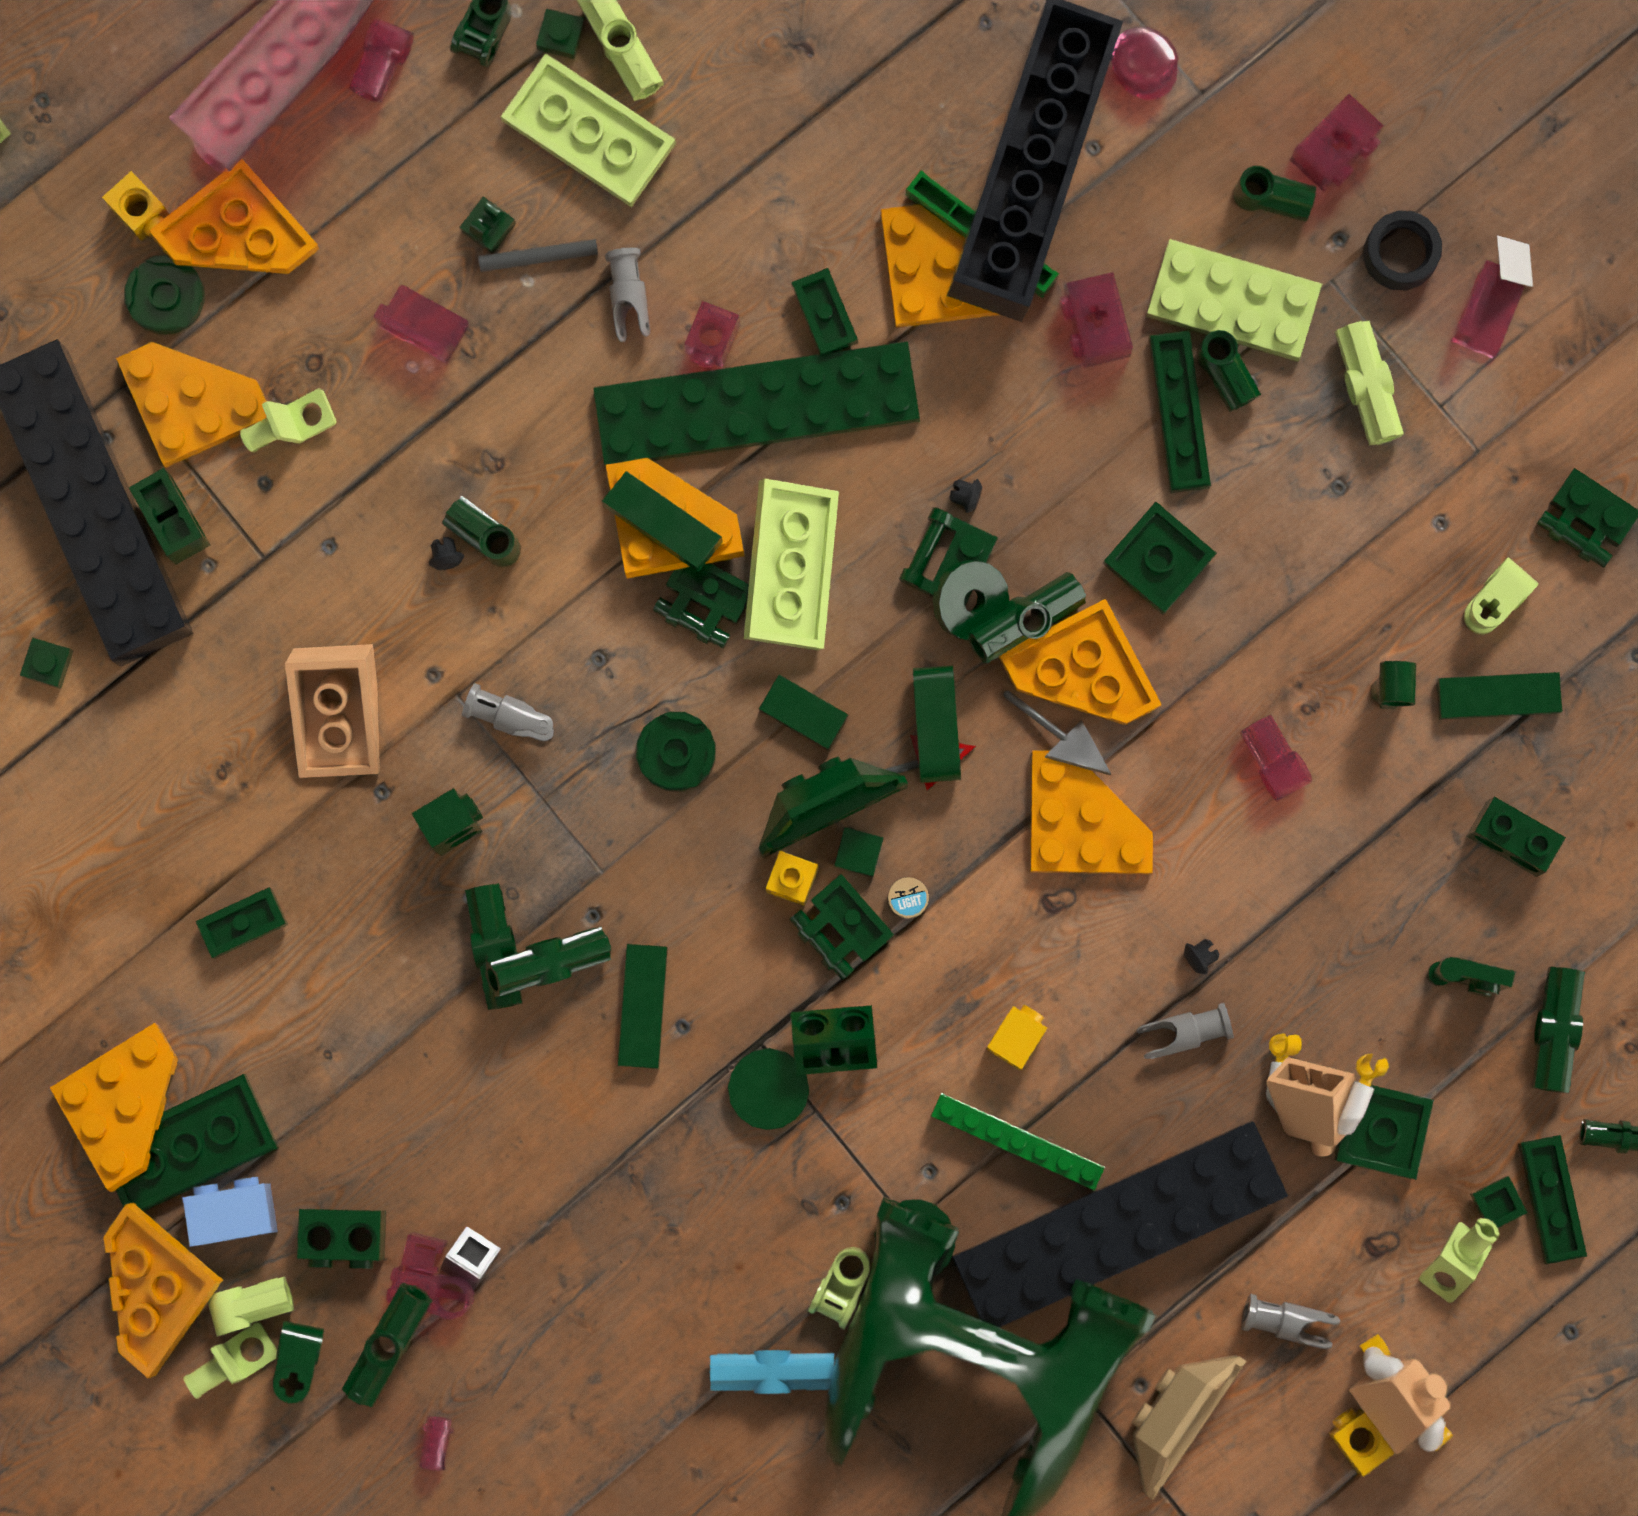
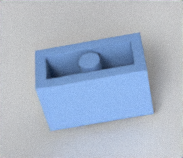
M258 1177L235 1180V1188L219 1191L218 1184L194 1187V1196L183 1197L190 1247L278 1232L271 1184H259Z

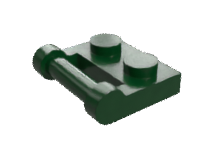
M936 507L932 508L928 516L930 524L909 567L904 568L899 577V580L904 584L932 597L934 596V591H938V586L941 583L939 579L943 572L955 563L965 560L987 563L998 540V537ZM944 529L955 533V536L932 581L925 578L923 573ZM973 590L969 591L965 596V607L972 595Z
M1448 957L1431 964L1427 970V978L1435 986L1456 982L1468 985L1467 992L1492 997V994L1499 995L1500 991L1513 987L1516 971L1457 957Z

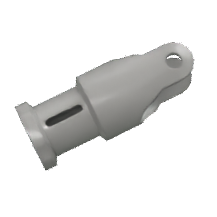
M619 248L608 251L605 254V259L607 262H610L613 284L609 289L616 336L620 342H625L627 339L625 318L631 307H634L638 314L639 328L642 335L645 337L650 335L645 283L640 281L637 259L641 256L640 249Z
M474 683L471 687L462 711L463 717L469 718L474 716L493 724L494 729L513 736L532 737L539 741H548L552 738L554 734L553 721L549 716L536 712L533 707L524 701L508 695L502 698L483 691L479 684Z
M1225 1003L1218 1004V1008L1196 1015H1193L1191 1012L1183 1013L1142 1025L1136 1030L1137 1033H1145L1165 1028L1171 1029L1177 1035L1175 1041L1169 1046L1146 1053L1144 1055L1145 1059H1154L1198 1048L1201 1042L1224 1036L1227 1039L1234 1038Z
M1250 1294L1244 1306L1241 1328L1245 1331H1249L1251 1328L1275 1333V1337L1278 1339L1322 1349H1330L1333 1345L1332 1342L1326 1338L1308 1334L1302 1328L1312 1322L1338 1325L1340 1319L1331 1313L1288 1302H1283L1279 1305L1258 1300L1257 1295Z

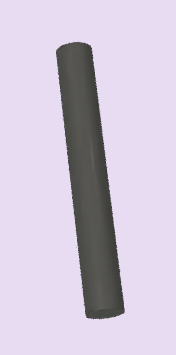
M596 239L478 256L480 271L485 272L598 255Z

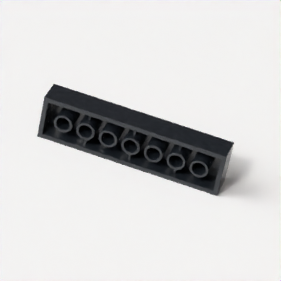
M1065 0L1045 1L946 296L1020 322L1023 321L1030 308L1123 24L1122 20Z
M56 339L0 364V409L110 659L122 667L194 634L69 351Z
M1248 1121L954 1254L952 1258L980 1320L1000 1328L1070 1296L1075 1279L1092 1285L1097 1284L1288 1197V1194L1254 1121Z

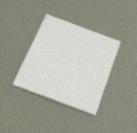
M1497 235L1501 279L1533 287L1529 244Z

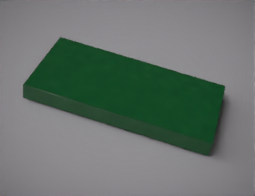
M242 1074L163 1112L159 1129L155 1130L149 1153L151 1157L147 1170L116 1189L123 1208L126 1204L134 1203L145 1212L279 1148L247 1075Z

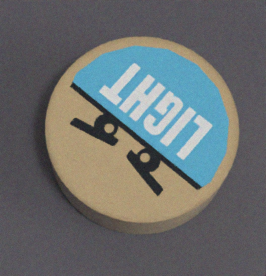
M910 877L896 881L888 894V903L891 910L897 916L905 919H912L921 915L929 901L925 885L921 881Z

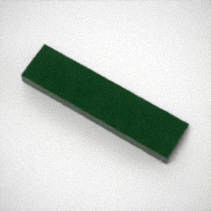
M1190 331L1150 335V350L1170 493L1210 489L1211 481Z

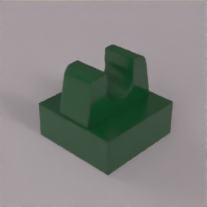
M483 196L461 224L460 230L493 254L514 227L516 221L512 216Z

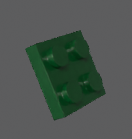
M1155 501L1106 557L1103 564L1164 615L1217 553Z
M1371 1085L1370 1087L1374 1088L1366 1112L1352 1134L1345 1135L1338 1143L1334 1161L1417 1180L1434 1100Z

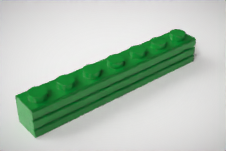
M921 170L906 188L905 196L914 203L922 205L966 238L974 210ZM1045 263L1035 290V294L1042 299L1056 283L1059 276L1058 272L1051 269Z
M943 1093L940 1094L930 1116L1095 1191L1105 1169L1102 1165Z

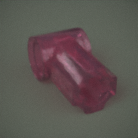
M375 18L364 40L363 48L365 52L349 86L351 91L369 101L382 103L398 65L402 66L407 60L412 48L414 33Z
M1272 715L1260 719L1240 732L1260 767L1259 774L1266 789L1275 801L1278 802L1312 783V777L1306 764L1296 751L1291 750Z

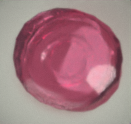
M1149 27L1127 29L1118 37L1111 57V63L1117 80L1123 88L1142 99L1160 98L1170 92L1176 83L1178 74V55L1170 40L1159 31Z

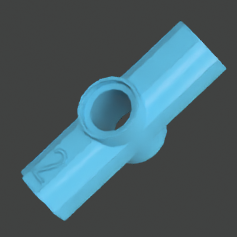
M790 1350L754 1351V1354L710 1355L711 1391L754 1390V1393L758 1394L791 1393V1390L805 1389L828 1390L834 1370V1353L791 1354Z

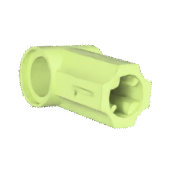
M285 1277L274 1278L244 1289L240 1286L213 1294L208 1301L217 1336L251 1327L253 1322L294 1311L291 1290Z

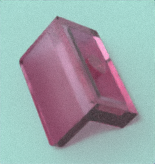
M1486 260L1478 272L1451 342L1495 358L1511 323L1524 286L1501 279V276L1498 275L1500 265Z
M404 285L399 286L389 305L386 306L381 303L373 316L377 325L446 364L469 326L465 318Z

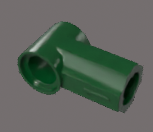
M1257 165L1248 167L1242 173L1233 189L1235 203L1246 211L1261 209L1304 222L1309 218L1316 196V186L1273 175L1269 169ZM1255 182L1259 184L1263 194H1251L1247 190L1245 183Z
M1216 330L1210 332L1199 344L1196 358L1202 369L1208 372L1230 413L1260 397L1261 393L1237 351L1236 339L1225 330ZM1218 343L1222 345L1226 352V358L1223 360L1212 358L1208 353V344Z
M462 496L459 500L455 501L446 512L442 525L487 557L492 564L498 567H507L518 560L521 554V545L513 532L508 527L498 523ZM497 538H508L509 546L506 551L500 554H493L491 552L492 543Z
M1408 661L1380 662L1379 678L1371 685V699L1376 700L1381 709L1395 710L1397 707L1414 706L1417 664Z

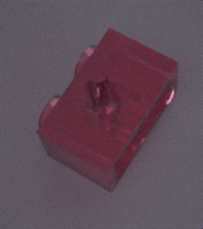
M1348 94L1294 149L1290 161L1323 192L1333 183L1339 187L1355 170L1350 165L1360 155L1367 159L1381 144L1378 136L1384 125L1355 98ZM1341 141L1347 145L1346 148L1341 147L1337 151L1332 147L1333 144L1337 145Z
M1110 272L1067 283L1064 292L1065 296L1060 297V305L1064 319H1071L1075 334L1069 336L1074 357H1081L1084 368L1130 357L1133 345L1114 273ZM1094 314L1096 320H1102L1100 328L1095 329L1093 322H1087L1089 315Z

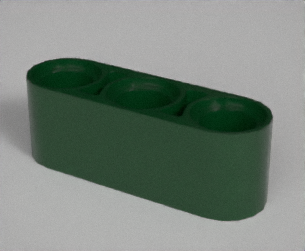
M953 666L913 668L921 783L961 780Z

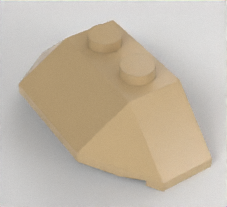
M1237 1355L1178 1365L1174 1372L1168 1368L1155 1387L1160 1393L1151 1406L1144 1403L1132 1420V1424L1136 1426L1132 1436L1142 1490L1148 1497L1154 1500L1247 1361Z

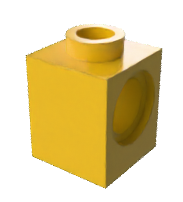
M132 171L102 196L109 208L140 241H143L147 236L151 237L149 230L169 215L165 206ZM136 203H148L147 210L142 215H130L131 209Z
M779 851L766 886V892L805 907L818 871V864Z
M1023 1005L1020 1010L1013 1006L985 1049L1020 1071L1048 1029L1041 1024L1044 1017L1026 1005Z
M1349 1408L1332 1421L1335 1428L1328 1432V1434L1359 1475L1364 1477L1395 1454L1363 1409L1355 1412L1353 1408ZM1364 1427L1370 1436L1369 1443L1362 1450H1354L1350 1445V1435L1355 1429Z

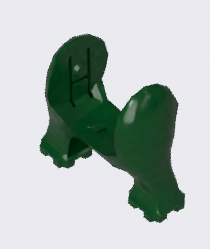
M883 1197L877 1211L876 1247L870 1277L859 1307L838 1350L826 1397L824 1415L826 1453L837 1466H842L862 1419L868 1418L877 1397L873 1390L885 1361L935 1350L976 1363L1016 1384L1036 1418L1037 1424L1023 1456L1019 1457L1012 1474L1013 1481L1001 1516H1036L1054 1498L1067 1478L1081 1452L1095 1411L1110 1380L1131 1348L1146 1332L1150 1331L1156 1315L1153 1314L1152 1310L1138 1303L1075 1279L1070 1291L1072 1301L1066 1326L1053 1339L1037 1344L998 1328L993 1324L937 1303L932 1291L935 1268L947 1248L954 1246L959 1234V1227L922 1213L898 1201Z

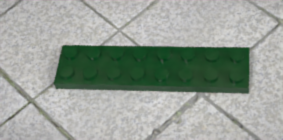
M908 341L832 352L823 356L818 354L593 387L605 468L607 464L643 458L657 461L920 422Z

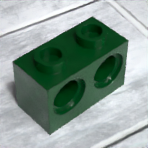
M165 468L128 487L166 556L174 564L177 565L210 546L207 537L174 478Z
M454 788L411 813L431 848L440 856L482 832L478 821L483 819V816L477 805L467 793L461 796Z
M1495 796L1485 802L1466 836L1536 877L1547 872L1566 838Z
M872 1005L791 1012L796 1075L877 1068Z
M299 1209L297 1259H308V1267L333 1268V1260H349V1268L374 1269V1261L385 1260L386 1211ZM320 1226L328 1229L331 1234V1243L325 1250L317 1249L312 1243V1234ZM361 1227L368 1229L372 1235V1244L366 1251L356 1249L352 1242L354 1232Z

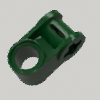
M472 0L463 20H461L454 32L450 51L455 54L461 51L480 60V65L488 67L498 51L500 40L511 20L512 11L508 0ZM497 1L502 4L501 9L494 15H487L482 12L484 6L489 2Z
M283 1321L276 1354L278 1359L273 1377V1390L281 1401L297 1403L308 1395L314 1368L317 1365L324 1328ZM290 1373H297V1379L303 1383V1388L295 1389L293 1395H286L285 1387L279 1385L281 1379H288Z

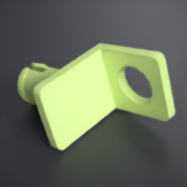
M316 389L288 405L270 401L263 403L262 407L267 418L248 428L242 429L240 434L246 448L254 453L275 440L300 444L336 425V419L324 391ZM310 403H316L322 411L320 421L313 426L306 424L303 419V410Z
M1482 1218L1470 1229L1462 1222H1459L1453 1229L1440 1255L1422 1272L1419 1281L1447 1302H1454L1476 1279L1492 1248L1491 1244L1499 1237L1496 1225L1492 1221ZM1444 1272L1451 1275L1456 1282V1286L1446 1287L1441 1285L1436 1280L1435 1273Z
M257 1322L227 1342L212 1347L211 1351L214 1358L183 1378L192 1395L198 1399L226 1379L232 1384L246 1379L275 1360L277 1348L263 1325ZM250 1337L259 1339L264 1346L262 1357L255 1362L246 1360L241 1353L242 1343Z

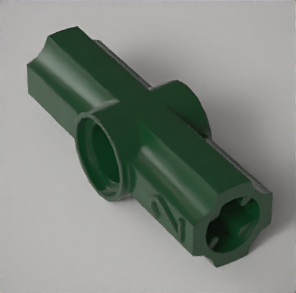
M1066 572L1026 597L1011 599L1006 603L1002 612L968 632V641L973 651L982 662L988 664L1028 638L1038 639L1043 637L1049 631L1051 624L1086 604L1084 589L1072 573ZM1031 610V618L1026 625H1024L1023 618L1026 612Z
M500 884L483 885L465 890L473 933H470L471 946L477 969L480 968L482 986L488 1010L523 1004L521 990L508 995L495 996L493 990L489 987L485 974L487 962L517 953L511 925L507 923L506 908Z
M602 927L590 928L562 939L561 937L543 940L526 946L525 951L487 962L485 974L489 987L493 990L495 996L508 995L533 985L544 986L571 977L573 972L610 961L612 949L608 936L605 935Z
M1550 966L1546 973L1543 1008L1539 1010L1535 1023L1534 1042L1538 1046L1532 1088L1550 1092L1569 1093L1574 1053L1579 1049L1583 1033V1016L1580 1015L1585 972L1577 969Z
M400 1284L376 1329L366 1340L363 1352L341 1389L346 1393L347 1398L359 1405L374 1406L400 1358L408 1350L410 1340L433 1302L427 1295V1292L415 1285ZM385 1337L390 1339L395 1346V1353L385 1351L380 1345L379 1338Z

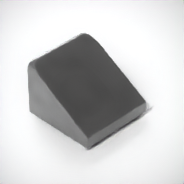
M466 1227L445 1256L440 1268L469 1289L475 1290L501 1248Z

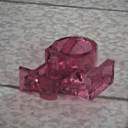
M412 1232L407 1236L401 1265L394 1268L391 1272L390 1280L393 1283L387 1290L386 1299L389 1303L391 1302L401 1283L415 1285L427 1292V1289L429 1290L427 1295L433 1302L427 1313L438 1315L444 1319H456L471 1309L474 1302V1292L467 1280L459 1276H446L442 1274L434 1276L435 1273H438L439 1267L434 1266L437 1253L442 1254L443 1248L447 1247V1240ZM416 1243L435 1247L436 1249L430 1250L418 1247ZM446 1284H455L464 1293L441 1289V1287ZM439 1297L461 1301L465 1305L460 1312H449L441 1306Z

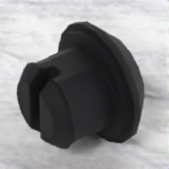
M960 479L956 480L953 484L954 490H951L949 499L951 502L965 506V513L975 510L982 492L980 481L976 479L973 483H969Z
M450 537L443 538V545H441L439 539L432 542L430 547L433 558L429 561L431 567L437 570H447L457 567L462 562L464 554L457 552L455 540Z
M1204 939L1195 946L1188 943L1185 944L1184 956L1196 973L1207 975V966L1219 958L1220 954L1217 949L1212 952L1209 951V948L1214 945L1209 939Z

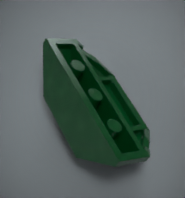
M838 756L819 765L820 773L808 779H805L804 775L801 774L784 782L781 785L783 791L776 795L759 845L762 858L764 859L906 789L908 782L905 776L852 758L841 761Z

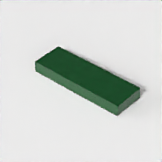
M627 471L602 500L603 507L697 572L702 569L723 543L720 535Z
M1560 672L1438 678L1436 680L1439 720L1546 715L1563 712Z
M627 944L618 1066L659 1069L668 947Z
M1561 1135L1518 1143L1544 1264L1587 1257Z

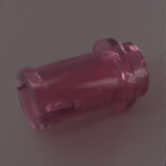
M427 1416L426 1424H422L421 1429L425 1430L419 1467L430 1470H445L449 1435L454 1433V1428L451 1427V1419Z

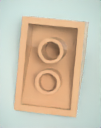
M373 644L293 648L285 662L299 778L379 774L378 693Z

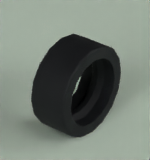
M1398 210L1384 215L1374 224L1364 244L1363 260L1368 273L1378 284L1391 290L1407 291L1421 286L1431 277L1442 256V240L1436 226L1427 217L1414 211ZM1398 228L1408 229L1415 232L1423 240L1426 247V255L1422 265L1416 270L1408 273H1398L1389 269L1382 262L1379 254L1380 242L1389 231Z

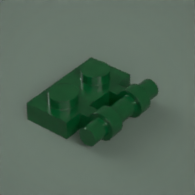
M1574 468L1550 502V504L1563 513L1559 518H1556L1545 510L1536 524L1549 532L1547 536L1554 541L1559 542V540H1562L1579 552L1578 556L1586 562L1592 560L1604 568L1613 555L1601 548V543L1603 540H1606L1617 548L1637 520L1638 509ZM1573 520H1576L1593 532L1589 539L1570 527Z
M711 563L705 564L699 572L691 567L674 570L666 583V587L678 593L675 602L671 603L660 597L653 611L665 617V622L676 628L680 625L697 634V640L707 645L711 642L724 649L731 635L717 627L722 618L737 625L747 607L749 584ZM690 601L710 610L705 621L686 611Z
M842 874L811 899L813 905L820 911V914L812 921L802 909L789 919L799 930L797 933L799 938L804 943L809 942L823 958L821 963L828 971L833 969L842 981L854 971L851 965L844 959L850 952L854 951L865 962L894 937L893 932ZM828 923L844 939L836 948L821 932Z

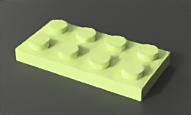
M546 53L501 115L502 122L630 207L636 202L676 145V140Z
M1169 239L1146 317L1206 335L1212 331L1225 330L1233 335L1237 344L1298 362L1302 354L1322 283Z
M766 478L759 481L744 639L812 650L824 649L839 491Z

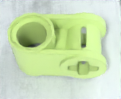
M1508 557L1484 583L1485 586L1467 605L1463 617L1465 625L1476 634L1490 633L1524 602L1539 583ZM1485 606L1491 610L1486 620L1480 616Z
M848 1247L838 1253L826 1278H823L807 1312L814 1314L817 1311L839 1322L840 1328H846L859 1301V1294L871 1267L870 1259L863 1250L856 1247ZM853 1255L861 1259L864 1266L861 1275L850 1278L842 1273L840 1262L846 1256ZM825 1299H827V1300H829V1301H831V1302H833V1303H835V1304H837V1305H839V1306H842L843 1308H839V1307H837V1306H835V1305H833V1304L827 1302Z

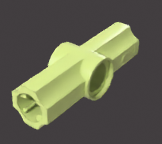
M576 0L601 42L606 57L613 63L633 100L645 99L656 93L664 85V82L638 39L635 27L627 20L617 0ZM618 35H625L630 39L629 43L623 47H614L610 44L611 40Z
M1359 321L1337 329L1335 335L1346 368L1344 375L1347 392L1352 404L1358 407L1369 446L1387 443L1402 437L1404 433L1392 396L1394 395L1392 375L1387 363L1381 360L1370 321Z

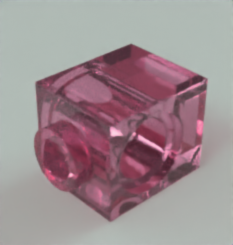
M702 301L684 344L686 354L691 355L690 360L705 368H712L713 364L723 368L740 327L739 315ZM714 330L722 335V339L714 346H707L700 341L703 333Z

